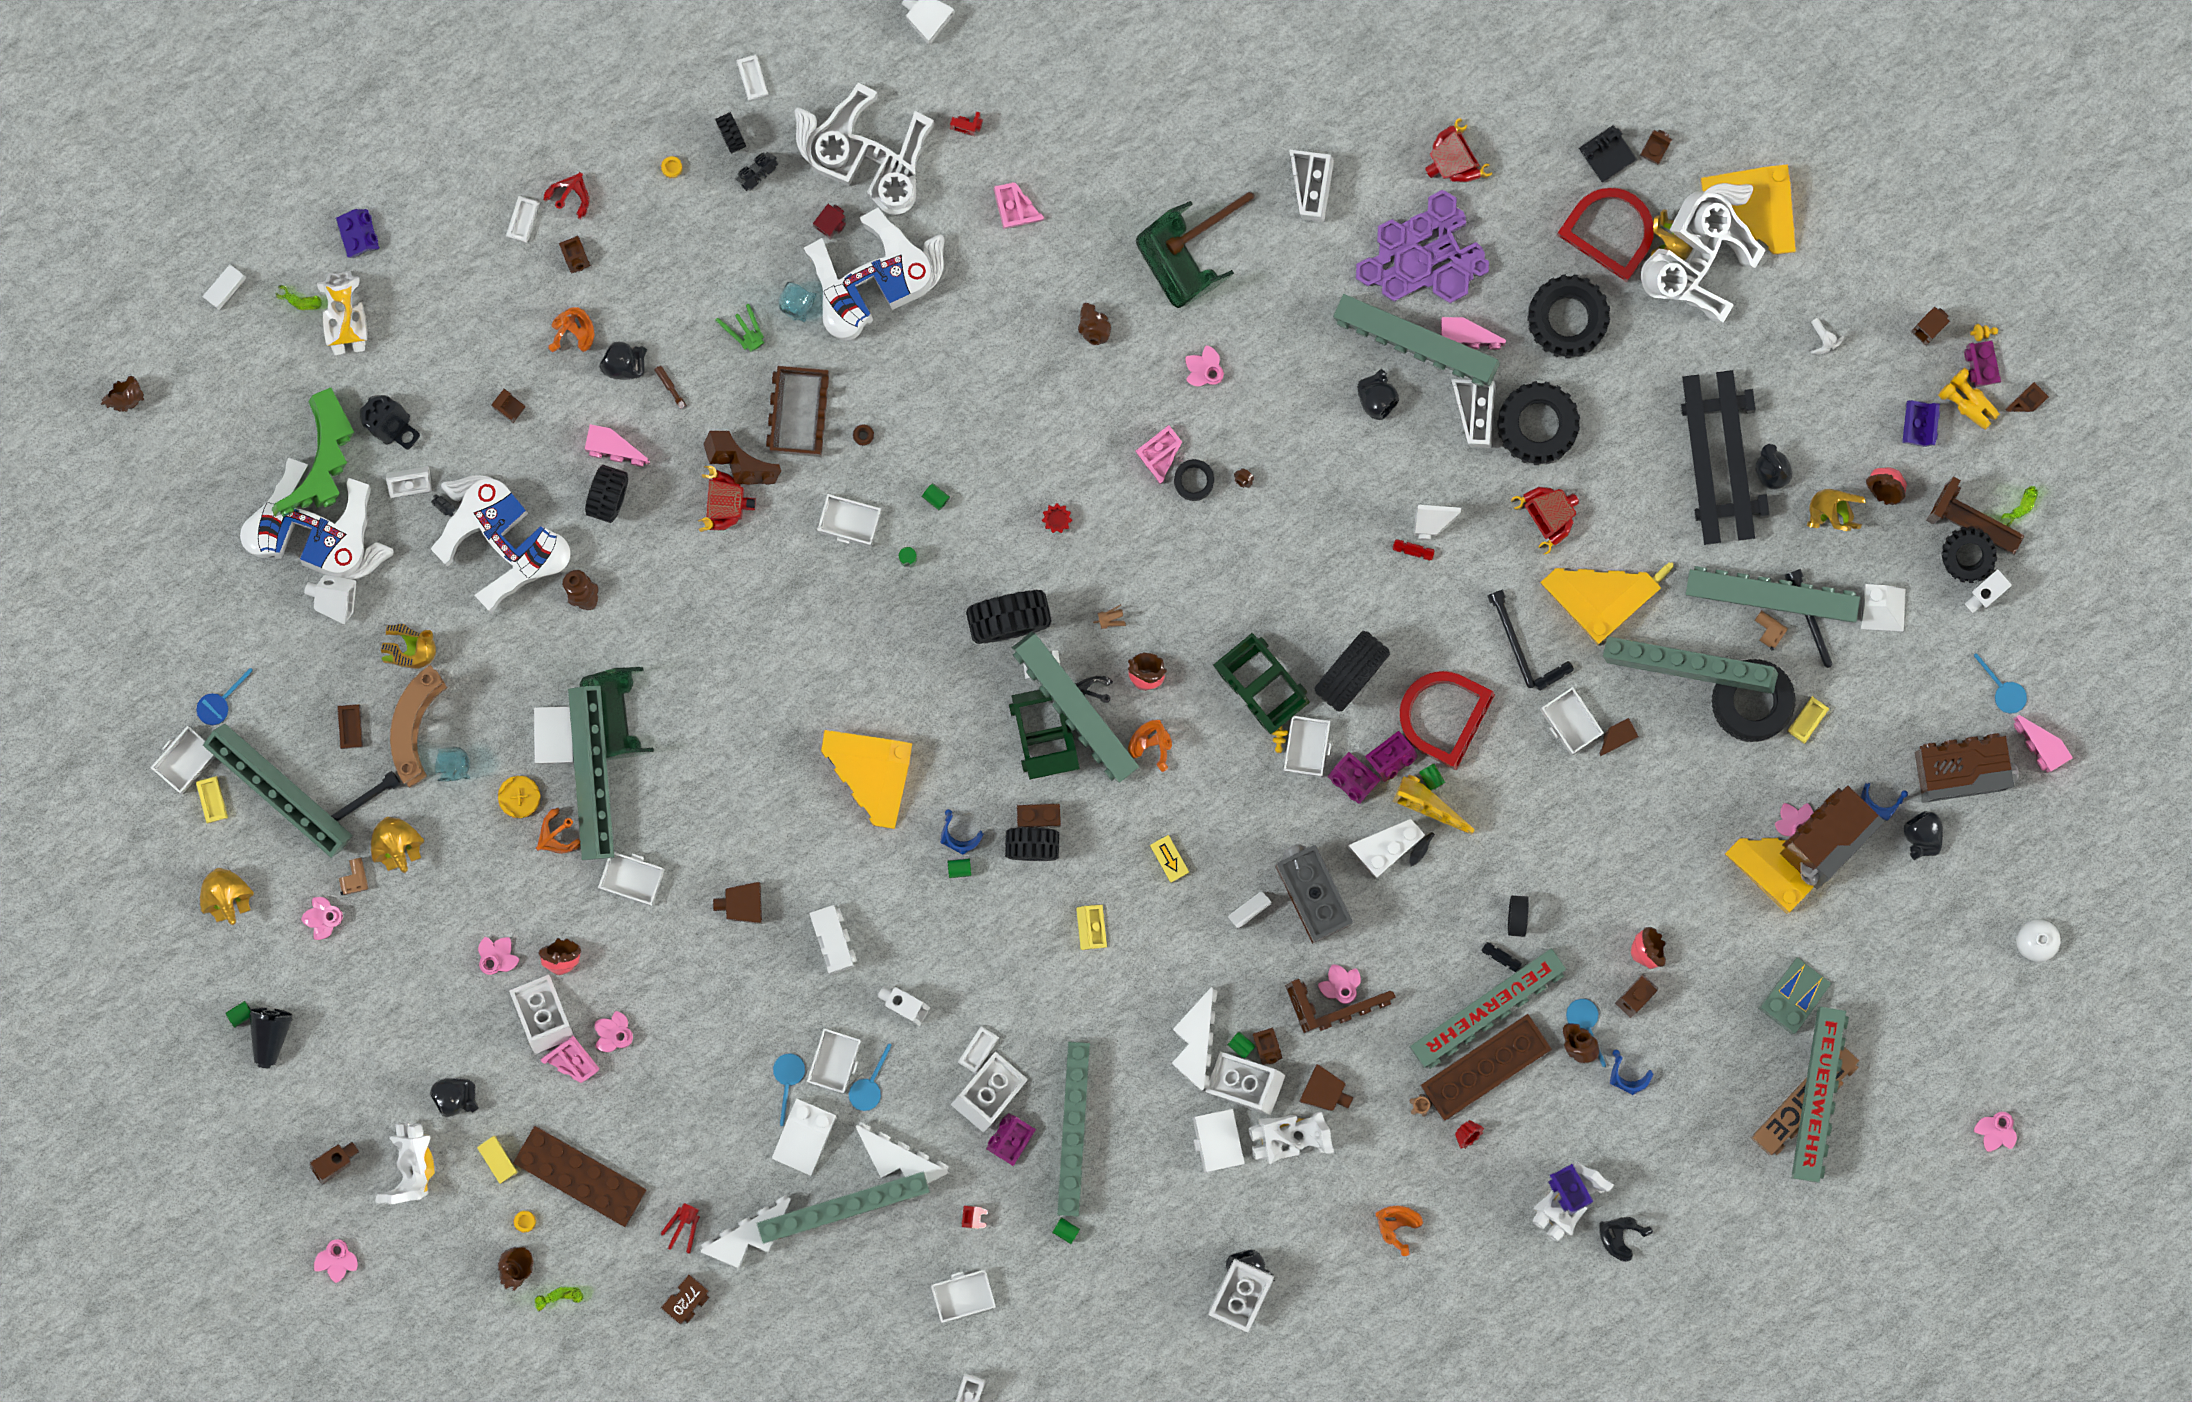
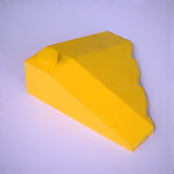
M1788 164L1701 178L1702 191L1722 183L1752 185L1753 192L1749 200L1743 205H1732L1734 212L1747 225L1753 238L1756 241L1760 239L1769 246L1768 250L1772 254L1796 252Z
M1555 568L1540 583L1597 646L1661 589L1647 572L1626 574L1625 571L1608 570V573L1594 572L1595 570L1588 569L1564 571V568Z
M824 730L821 752L825 758L829 757L836 767L834 771L841 781L849 785L853 791L851 795L860 808L864 807L870 815L869 821L873 826L895 829L910 762L912 743Z
M1408 775V777L1403 776L1392 802L1471 835L1473 834L1475 829L1424 784L1419 783V778Z
M1761 838V840L1738 839L1725 855L1786 914L1790 913L1814 887L1804 882L1798 870L1780 854L1785 848L1782 844L1786 840H1779V838Z

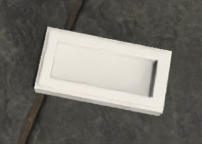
M757 54L736 60L748 102L769 96Z
M518 196L506 234L507 238L524 243L528 242L539 207L538 201Z
M981 1026L958 1063L976 1074L999 1037Z

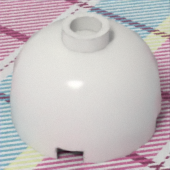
M2042 919L2031 920L2024 924L2016 938L2017 948L2021 955L2033 962H2045L2053 958L2058 952L2061 943L2057 928L2050 922Z

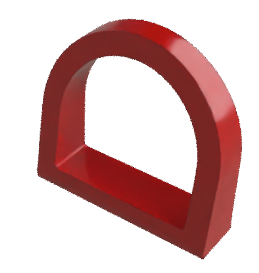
M1602 188L1587 194L1579 201L1558 231L1557 236L1625 282H1628L1650 249L1654 236V225L1648 208L1637 196L1619 188ZM1603 199L1624 201L1637 211L1642 220L1644 229L1642 243L1626 267L1621 266L1571 232L1584 211L1597 201Z
M1439 671L1426 674L1417 679L1403 696L1400 705V723L1403 732L1417 750L1457 770L1495 694L1492 690L1457 673ZM1436 684H1452L1479 697L1450 754L1423 741L1415 733L1411 722V710L1415 699L1423 690Z

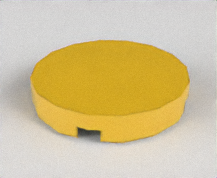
M526 776L510 777L502 783L498 790L499 806L505 814L512 818L522 819L529 817L540 805L541 794L539 787Z

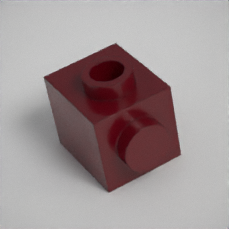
M827 204L813 222V227L831 240L836 232L839 234L846 226L844 222L846 218L843 215L844 210L836 204L833 206Z

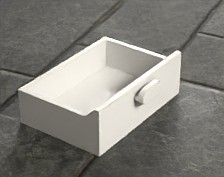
M827 494L817 532L836 537L839 542L847 544L854 542L871 547L882 510L881 508Z
M1573 687L1540 708V711L1551 726L1549 728L1556 739L1559 738L1570 755H1573L1604 734Z
M569 707L534 708L535 764H574Z
M1299 716L1291 718L1283 772L1322 777L1325 755L1330 756L1331 743H1327L1330 721Z
M187 726L174 742L170 739L162 748L165 752L151 766V769L180 794H183L212 762L215 756L203 746L206 740L191 727Z
M614 852V858H608L598 888L653 906L665 869L643 862L644 857L635 854L628 857Z
M823 1029L807 1082L845 1094L851 1073L855 1074L858 1065L855 1059L861 1040Z
M1233 1109L1193 1117L1197 1139H1194L1193 1142L1195 1151L1200 1152L1204 1173L1244 1164Z
M986 1270L965 1276L963 1272L952 1274L951 1280L931 1285L941 1323L996 1307Z

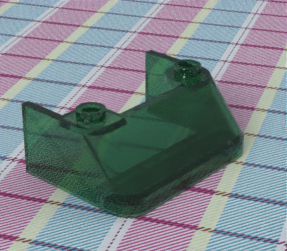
M1191 201L1169 209L1136 238L1139 251L1170 303L1176 308L1184 307L1214 290L1234 274L1233 270L1219 276L1212 269H1206L1201 272L1185 244L1182 251L1175 256L1167 248L1165 241L1171 237H1180L1185 233L1186 222L1181 214L1193 205Z
M643 667L613 668L585 676L580 681V687H601L606 760L636 757L654 752L653 747L641 748V742L635 735L629 736L624 694L629 693L633 687L632 674L644 671Z

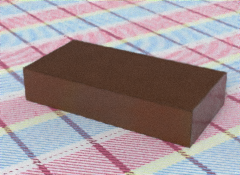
M360 705L338 706L340 749L363 748Z

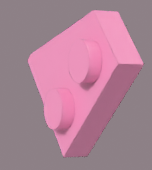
M1015 182L993 188L1003 229L1044 220L1043 215L1038 213L1033 207L1032 202L1027 196L1023 195L1022 190Z
M1168 425L1135 450L1159 484L1164 481V477L1182 441L1170 425Z
M571 1036L540 1059L542 1063H549L557 1067V1071L570 1075L580 1083L590 1078L600 1069L574 1036Z

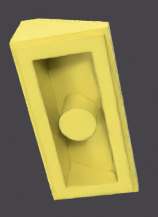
M1103 905L1077 907L1081 950L1106 948Z
M496 1136L489 1138L477 1147L499 1184L518 1173Z

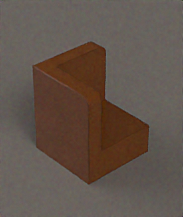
M503 389L491 404L493 409L512 423L517 420L526 408L524 404L513 397L506 389Z

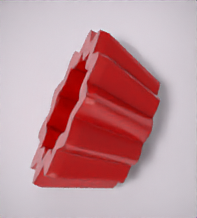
M1058 503L1054 507L1048 505V511H1043L1045 517L1042 519V522L1046 523L1045 529H1051L1052 533L1056 531L1062 533L1063 529H1069L1068 523L1072 522V519L1069 517L1071 511L1066 510V505L1061 507Z
M1471 1120L1462 1124L1455 1132L1459 1147L1466 1149L1469 1145L1471 1146L1483 1134L1484 1127Z

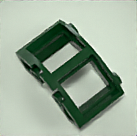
M1251 633L1214 663L1213 666L1230 688L1244 700L1247 708L1260 725L1271 735L1308 705L1310 701L1305 696L1308 692L1301 683L1297 685L1284 667L1267 649L1269 647L1267 642L1262 637L1258 639ZM1260 652L1272 666L1244 688L1233 673ZM1281 675L1294 693L1266 715L1253 697Z
M1040 690L1011 695L1013 703L1009 704L1011 716H1016L1025 760H1021L1023 773L1028 772L1029 780L1080 769L1071 729L1065 723L1067 718L1063 713L1059 715L1061 722L1059 727L1026 734L1024 732L1019 707L1051 701V697L1046 698ZM1064 738L1067 750L1030 758L1028 746Z

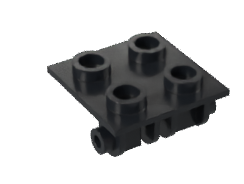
M1614 125L1578 148L1602 183L1637 160L1621 137L1622 132L1619 128L1616 129Z
M764 152L760 153L755 157L754 163L750 167L745 166L737 173L739 176L735 180L741 183L745 191L752 190L759 184L754 177L761 182L762 180L758 176L759 173L766 178L767 176L763 170L769 175L777 169V157L769 152L765 154Z

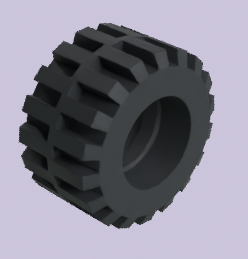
M606 465L599 467L593 478L586 500L585 512L587 516L608 523H612L616 519L628 485L627 472Z
M1969 526V528L1961 527V530L1958 531L1954 530L1951 536H1947L1946 542L1942 546V559L1947 572L1954 579H1959L1963 583L1965 581H1969V583H1974L1975 580H1978V582L1982 581L1984 576L1988 577L1990 571L1994 570L1995 562H1997V551L1993 540L1980 528L1975 529ZM1969 543L1978 545L1981 548L1982 557L1976 564L1965 566L1958 562L1956 554L1961 546Z
M1010 828L1006 830L1005 857L1021 861H1054L1059 858L1060 832L1047 828Z

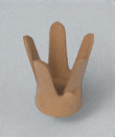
M1121 604L1107 612L1102 611L1098 613L1099 620L1093 623L1100 622L1101 629H1106L1109 626H1126L1125 621H1111L1123 616L1122 609L1115 610Z
M1420 1094L1418 1098L1410 1099V1103L1413 1104L1411 1114L1420 1113L1425 1117L1432 1103L1423 1094Z

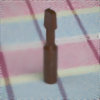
M660 365L655 368V372L666 389L671 392L679 408L683 409L687 406L683 398L676 392L673 382L663 367Z

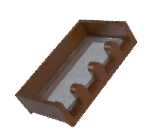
M777 366V371H773L772 384H776L775 392H771L770 405H774L773 413H769L768 426H772L771 435L767 434L766 447H770V453L822 458L829 370Z

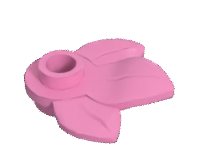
M1205 346L1202 356L1190 355L1185 358L1187 368L1192 372L1186 381L1191 385L1197 387L1203 386L1206 383L1216 385L1222 381L1224 372L1221 366H1219L1220 356L1212 347ZM1211 371H1215L1217 373V376L1215 378H1211L1209 376V373Z
M1784 803L1780 811L1782 820L1775 823L1777 831L1783 836H1792L1810 818V815L1813 813L1811 806L1806 803L1797 810L1795 807Z
M315 897L312 899L313 908L307 910L301 920L306 926L314 928L313 937L315 940H322L332 934L333 928L341 923L343 914L337 906H332L328 899ZM330 913H333L334 918L332 920L329 919Z
M488 937L482 939L478 951L481 956L479 966L483 973L493 975L498 971L508 972L519 963L520 959L510 954L512 944L509 937L500 938L494 943ZM489 960L494 961L492 968H488L486 965Z
M1333 964L1329 969V980L1318 983V987L1325 997L1337 999L1342 1004H1350L1357 996L1356 988L1361 983L1360 973L1356 968L1347 973L1343 967ZM1344 990L1350 991L1347 996L1342 995Z
M615 1011L611 1020L599 1019L595 1022V1030L601 1037L595 1045L598 1050L612 1052L617 1047L626 1048L632 1043L633 1034L628 1028V1019L621 1012ZM623 1033L624 1039L620 1041L619 1035Z
M1998 1112L1993 1117H1983L1974 1128L1975 1133L1984 1135L1983 1143L1987 1152L1998 1149L2002 1144L2012 1149L2017 1140V1135L2012 1128L2013 1118L2006 1112ZM2001 1118H2003L2006 1121V1124L2003 1127H2001L1998 1124V1121Z
M335 1239L327 1245L326 1250L318 1253L314 1262V1270H327L330 1278L335 1283H338L344 1278L346 1270H357L358 1261L356 1256L348 1251V1246L344 1241ZM336 1246H339L341 1248L340 1254L334 1253V1248Z

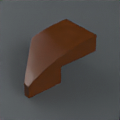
M2033 382L2005 410L2007 412H2034L2049 396Z
M1629 718L1611 726L1604 733L1603 746L1599 752L1600 756L1639 737Z

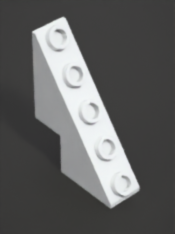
M1213 987L1204 994L1173 1029L1188 1046L1171 1064L1201 1091L1209 1087V1076L1205 1075L1206 1067H1210L1211 1054H1207L1208 1045L1212 1046L1213 1033L1209 1032L1210 1024H1214L1215 1011H1211L1212 1002L1216 1003L1217 990L1213 989Z
M862 1122L855 1126L881 1178L901 1169L904 1177L924 1172L929 1184L949 1174L947 1170L949 1166L939 1161L936 1164L928 1161V1155L920 1151L914 1154L908 1151L910 1146L900 1141L896 1145L889 1141L890 1136L880 1131L876 1135L870 1132L872 1127Z
M787 1195L776 1200L777 1205L770 1209L766 1206L757 1212L759 1216L751 1220L750 1217H747L738 1223L740 1227L732 1231L729 1228L720 1233L721 1238L715 1242L710 1239L701 1244L702 1249L700 1252L737 1268H740L749 1244L770 1252L774 1241L762 1243L757 1222L786 1214L792 1199L788 1198Z

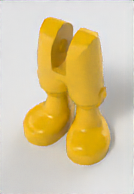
M1964 367L1939 392L1938 396L1942 400L1949 399L1955 402L1961 414L1967 416L1978 426L1986 430L1991 423L1981 412L1983 411L1992 420H1995L2000 413L1983 395L1984 393L1981 390L1973 389L1967 381L1969 371ZM1956 387H1957L1959 390H1961V391L1966 395V397L1968 398V400H1967V399H1964V398L1956 391Z

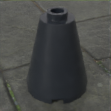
M264 1007L251 1008L249 1017L254 1062L260 1068L269 1069L271 1065H275L292 1022V1013L280 1009L270 1011Z

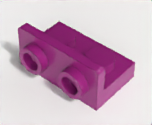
M1993 341L1976 344L1969 343L1964 350L1966 362L1970 363V382H1974L1975 388L2000 383L2001 378Z
M1397 731L1365 756L1383 782L1393 779L1400 770L1410 766L1418 757L1413 746L1400 731Z
M1350 752L1342 758L1328 775V778L1335 786L1340 787L1351 800L1356 801L1358 804H1361L1381 780Z
M1008 1113L1000 1121L997 1132L990 1137L986 1150L1014 1166L1036 1129Z

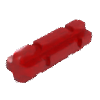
M1399 539L1394 541V551L1400 553L1403 551L1404 554L1418 558L1424 557L1423 559L1429 561L1434 557V549L1428 547L1425 549L1423 548L1424 546L1410 542L1404 543V541Z

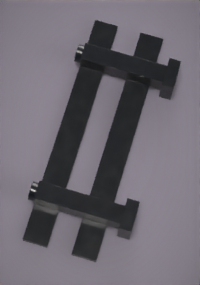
M1733 370L1716 372L1719 398L1702 400L1699 374L1682 376L1685 403L1681 404V413L1688 420L1699 508L1694 509L1696 521H1701L1704 545L1721 543L1718 519L1735 517L1738 541L1755 539L1752 515L1759 514L1760 519L1769 518L1770 515L1767 494L1758 495L1757 500L1750 501L1738 410L1745 409L1746 414L1755 413L1756 408L1753 389L1744 390L1743 395L1736 396ZM1721 412L1733 503L1716 505L1704 414Z

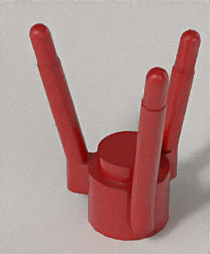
M683 1203L682 1207H678L674 1216L661 1231V1235H665L677 1218L680 1220L668 1246L669 1250L672 1249L684 1224L690 1225L692 1221L686 1251L688 1254L691 1252L696 1226L700 1218L697 1215L699 1212L697 1208Z

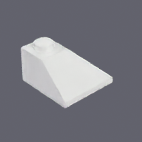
M1418 505L1415 511L1414 536H1419L1418 539L1431 540V537H1436L1458 518L1461 508Z
M1865 584L1862 587L1860 630L1903 632L1905 589L1888 585Z

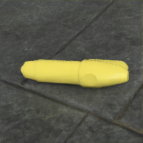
M1669 562L1652 577L1653 580L1659 584L1672 570L1674 564Z

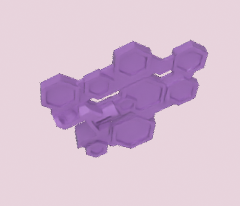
M1441 190L1428 197V211L1420 213L1402 224L1391 219L1378 226L1377 243L1380 244L1379 255L1372 259L1369 257L1356 264V280L1367 287L1373 284L1382 286V295L1393 302L1423 286L1428 288L1433 286V294L1451 304L1468 295L1469 281L1473 280V274L1481 277L1489 273V261L1485 259L1483 248L1476 242L1460 250L1452 233L1466 226V216L1462 210L1456 207L1457 198L1445 190ZM1439 227L1437 240L1423 247L1417 244L1431 237L1432 231ZM1395 255L1394 266L1387 270L1383 269V265L1390 262L1391 256ZM1447 258L1452 260L1451 262L1443 265L1442 267L1432 271V267L1434 265L1446 260Z

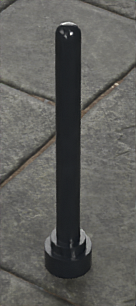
M1801 569L1785 574L1786 580L1791 581L1792 586L1800 587L1801 582H1803L1802 577H1804ZM1805 615L1822 662L1826 668H1830L1832 661L1814 616Z
M1503 589L1487 595L1488 600L1493 604V607L1496 606L1526 686L1533 688L1535 686L1533 677L1504 605L1505 593Z
M390 771L384 775L383 782L331 815V817L338 822L386 789L390 790L401 785L399 779L393 771Z

